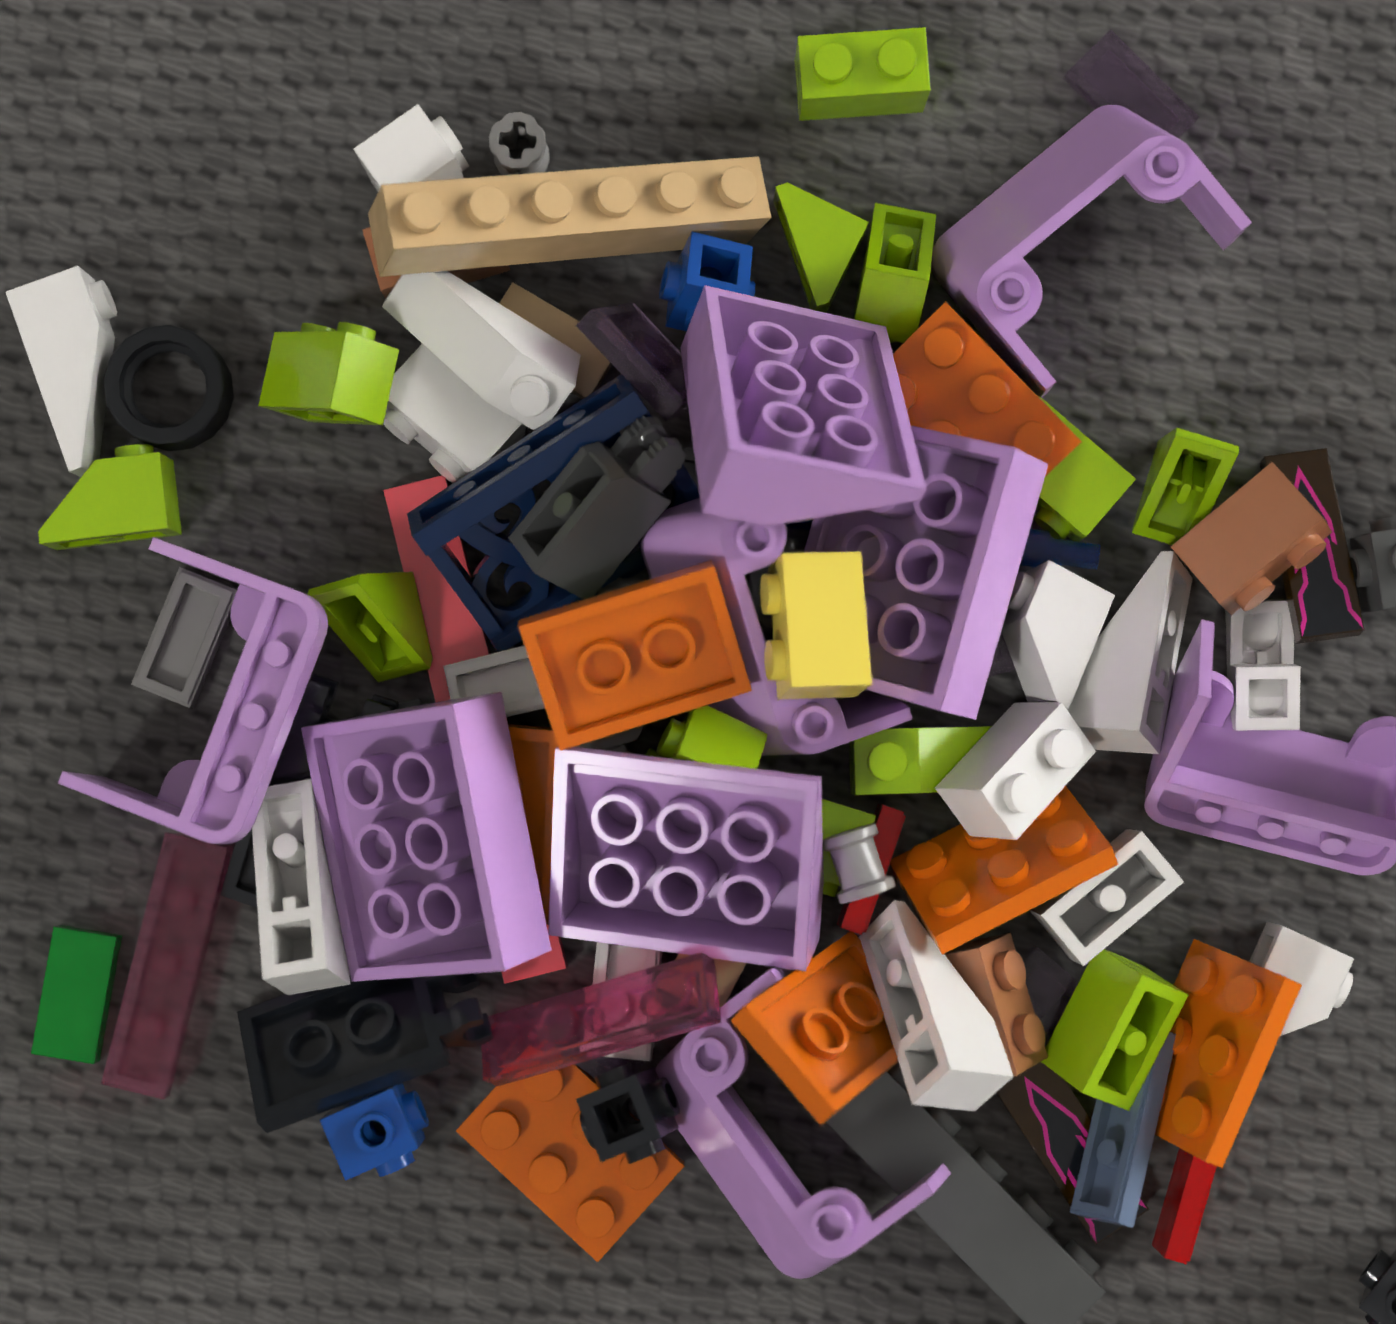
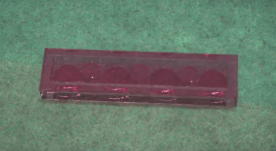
M165 832L101 1082L102 1085L163 1100L170 1096L233 847L207 843L194 837L174 832Z
M701 952L488 1016L494 1038L481 1045L483 1081L495 1086H501L721 1023L715 960Z

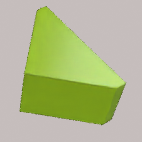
M788 182L775 186L773 202L811 310L827 313L865 236L869 222Z
M1177 427L1158 440L1132 527V533L1170 545L1176 543L1211 513L1239 454V446Z
M413 572L365 573L309 589L307 595L315 598L322 605L327 615L328 625L377 682L430 669L433 658Z

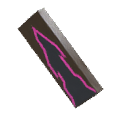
M1327 448L1264 456L1260 462V469L1263 470L1268 464L1273 462L1324 518L1332 531L1324 539L1326 542L1325 549L1312 562L1300 569H1295L1291 566L1282 573L1295 643L1300 644L1359 636L1365 631Z
M1039 1062L1018 1076H1014L996 1094L1071 1207L1091 1119L1067 1082L1042 1062ZM1140 1197L1136 1218L1150 1210L1142 1197ZM1076 1215L1096 1245L1124 1227Z

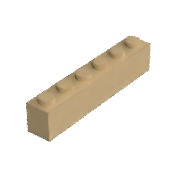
M759 156L382 184L368 213L379 277L683 250L691 231L747 244L772 218Z

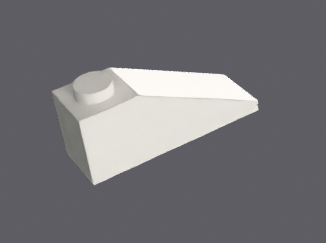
M75 266L11 289L5 293L68 471L82 477L94 460L100 459L106 412L104 377L110 357L113 354L115 336L109 319L117 316V310L103 280L95 282V279L79 266Z
M448 271L401 275L382 305L387 312L481 398L533 431L552 420L576 386L581 354Z
M1161 551L1100 634L1070 708L1067 710L1095 750L1160 754L1193 579L1174 551Z
M311 779L268 786L252 827L262 980L287 995L350 985V972Z
M894 900L871 923L866 933L863 932L859 938L912 1105L976 1111L1014 1077L994 1019L945 954H941L932 937L907 904L903 901Z

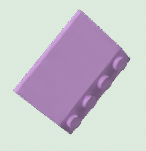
M704 285L680 347L702 513L715 515L728 521L741 520L770 526L922 499L926 492V486L886 326Z
M911 426L926 486V492L922 499L813 518L804 553L861 551L872 685L867 690L976 720L1048 464L1014 447Z
M502 692L451 699L301 728L351 982L506 971L551 951Z
M558 746L555 748L548 935L806 971L820 939L824 884L821 777L581 747H571L559 751Z

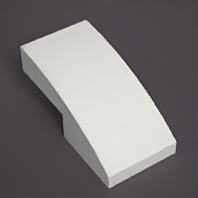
M1265 599L1257 607L1246 612L1240 608L1233 615H1230L1225 610L1227 678L1234 687V705L1230 712L1233 730H1300L1301 666L1294 664V633L1287 599Z

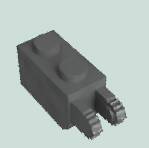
M643 415L640 419L636 418V421L630 424V429H626L611 448L601 442L582 446L509 536L510 541L536 575L582 599L594 597L671 503L663 493V490L677 475L676 471L681 469L682 463H685L684 457L687 455L675 437L672 439L665 438L668 433L664 430L663 424L656 416L653 418Z

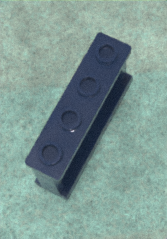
M625 373L614 378L407 513L413 539L424 554L429 556L488 636L497 652L505 651L512 646H525L518 627V620L584 600L536 575L510 541L509 536L536 504L532 488L545 479L553 483L582 446L601 442L611 448L621 436L620 430L636 421V418L640 419L643 415L645 417H653ZM683 463L681 469L676 471L677 475L670 482L673 487L671 503L666 509L700 498L699 487ZM511 502L518 505L521 512L513 528L504 535L500 532L510 524V520H500L496 518L494 512ZM457 536L486 554L478 564L472 578L446 544ZM640 541L600 589L619 577H632L646 567L640 550ZM501 562L510 565L503 579L507 595L510 587L516 582H526L531 586L529 593L507 607L493 603L488 598L486 592L488 579Z

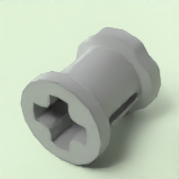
M522 112L508 113L502 120L492 126L489 134V148L494 155V163L501 176L546 172L550 161L546 135L533 116ZM518 139H527L530 148L523 150L521 159L511 158L509 149L516 148Z
M876 823L850 829L823 839V850L830 851L842 888L837 893L840 904L870 897L896 886L893 877L887 876L884 873L873 839L878 833Z

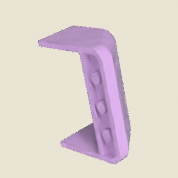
M1105 105L1092 111L943 233L933 248L931 268L936 280L995 352L1041 398L1049 392L1057 381L1016 333L1018 329L1033 318L1042 301L1043 292L1040 279L1023 258L1032 249L1122 176L1142 198L1150 202L1168 203L1180 198L1222 250L1231 245L1252 223L1184 141L1123 106Z
M697 498L665 509L640 539V550L650 579L712 560L752 691L709 704L708 706L767 733L768 737L761 756L817 754L913 719L910 708L900 699L871 690H864L856 697H845L839 700L834 698L777 700L776 681H769L766 677L764 665L766 642L744 574L772 564L781 555L787 537L785 523L766 526L741 520L728 521L715 515L702 513L701 500Z
M153 537L149 550L239 584L231 605L230 615L235 631L241 638L246 640V644L201 760H186L175 765L167 773L158 797L107 777L62 771L58 784L201 841L213 844H231L245 837L255 823L328 630L327 615L322 605L315 598Z
M1201 620L1174 676L1160 754H1153L1146 781L1144 808L1147 815L1155 822L1167 827L1356 875H1374L1390 869L1396 863V717L1383 716L1366 721L1356 730L1349 743L1301 730L1235 731L1232 728L1230 713L1234 705V687L1224 675L1212 671L1215 623Z
M774 967L694 1027L659 1062L655 1070L659 1079L662 1077L668 1079L677 1097L680 1113L674 1117L678 1124L679 1132L769 1259L783 1274L792 1278L804 1279L820 1273L865 1245L933 1195L951 1175V1172L942 1163L873 1215L857 1195L844 1188L828 1187L816 1192L812 1196L809 1194L732 1087V1084L742 1076L746 1069L748 1049L743 1036L730 1020L743 1006L794 971L792 969Z

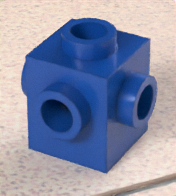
M691 231L677 263L668 261L662 274L659 298L668 300L665 326L687 332L704 285L754 296L755 282L750 281L753 246Z
M403 1083L333 1108L320 1119L345 1181L373 1168H376L379 1177H383L413 1163L415 1158L412 1151L418 1149L426 1139L422 1129L429 1126L428 1116L418 1093L415 1090L407 1093ZM373 1120L380 1122L385 1127L386 1133L378 1131L373 1125Z

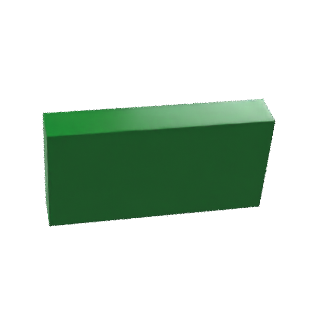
M63 925L53 927L31 1054L89 1064L100 1062L122 935Z

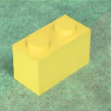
M861 551L781 553L768 568V574H763L760 580L761 610L764 615L771 614L773 640H767L765 645V673L769 681H776L777 700L856 697L872 685Z

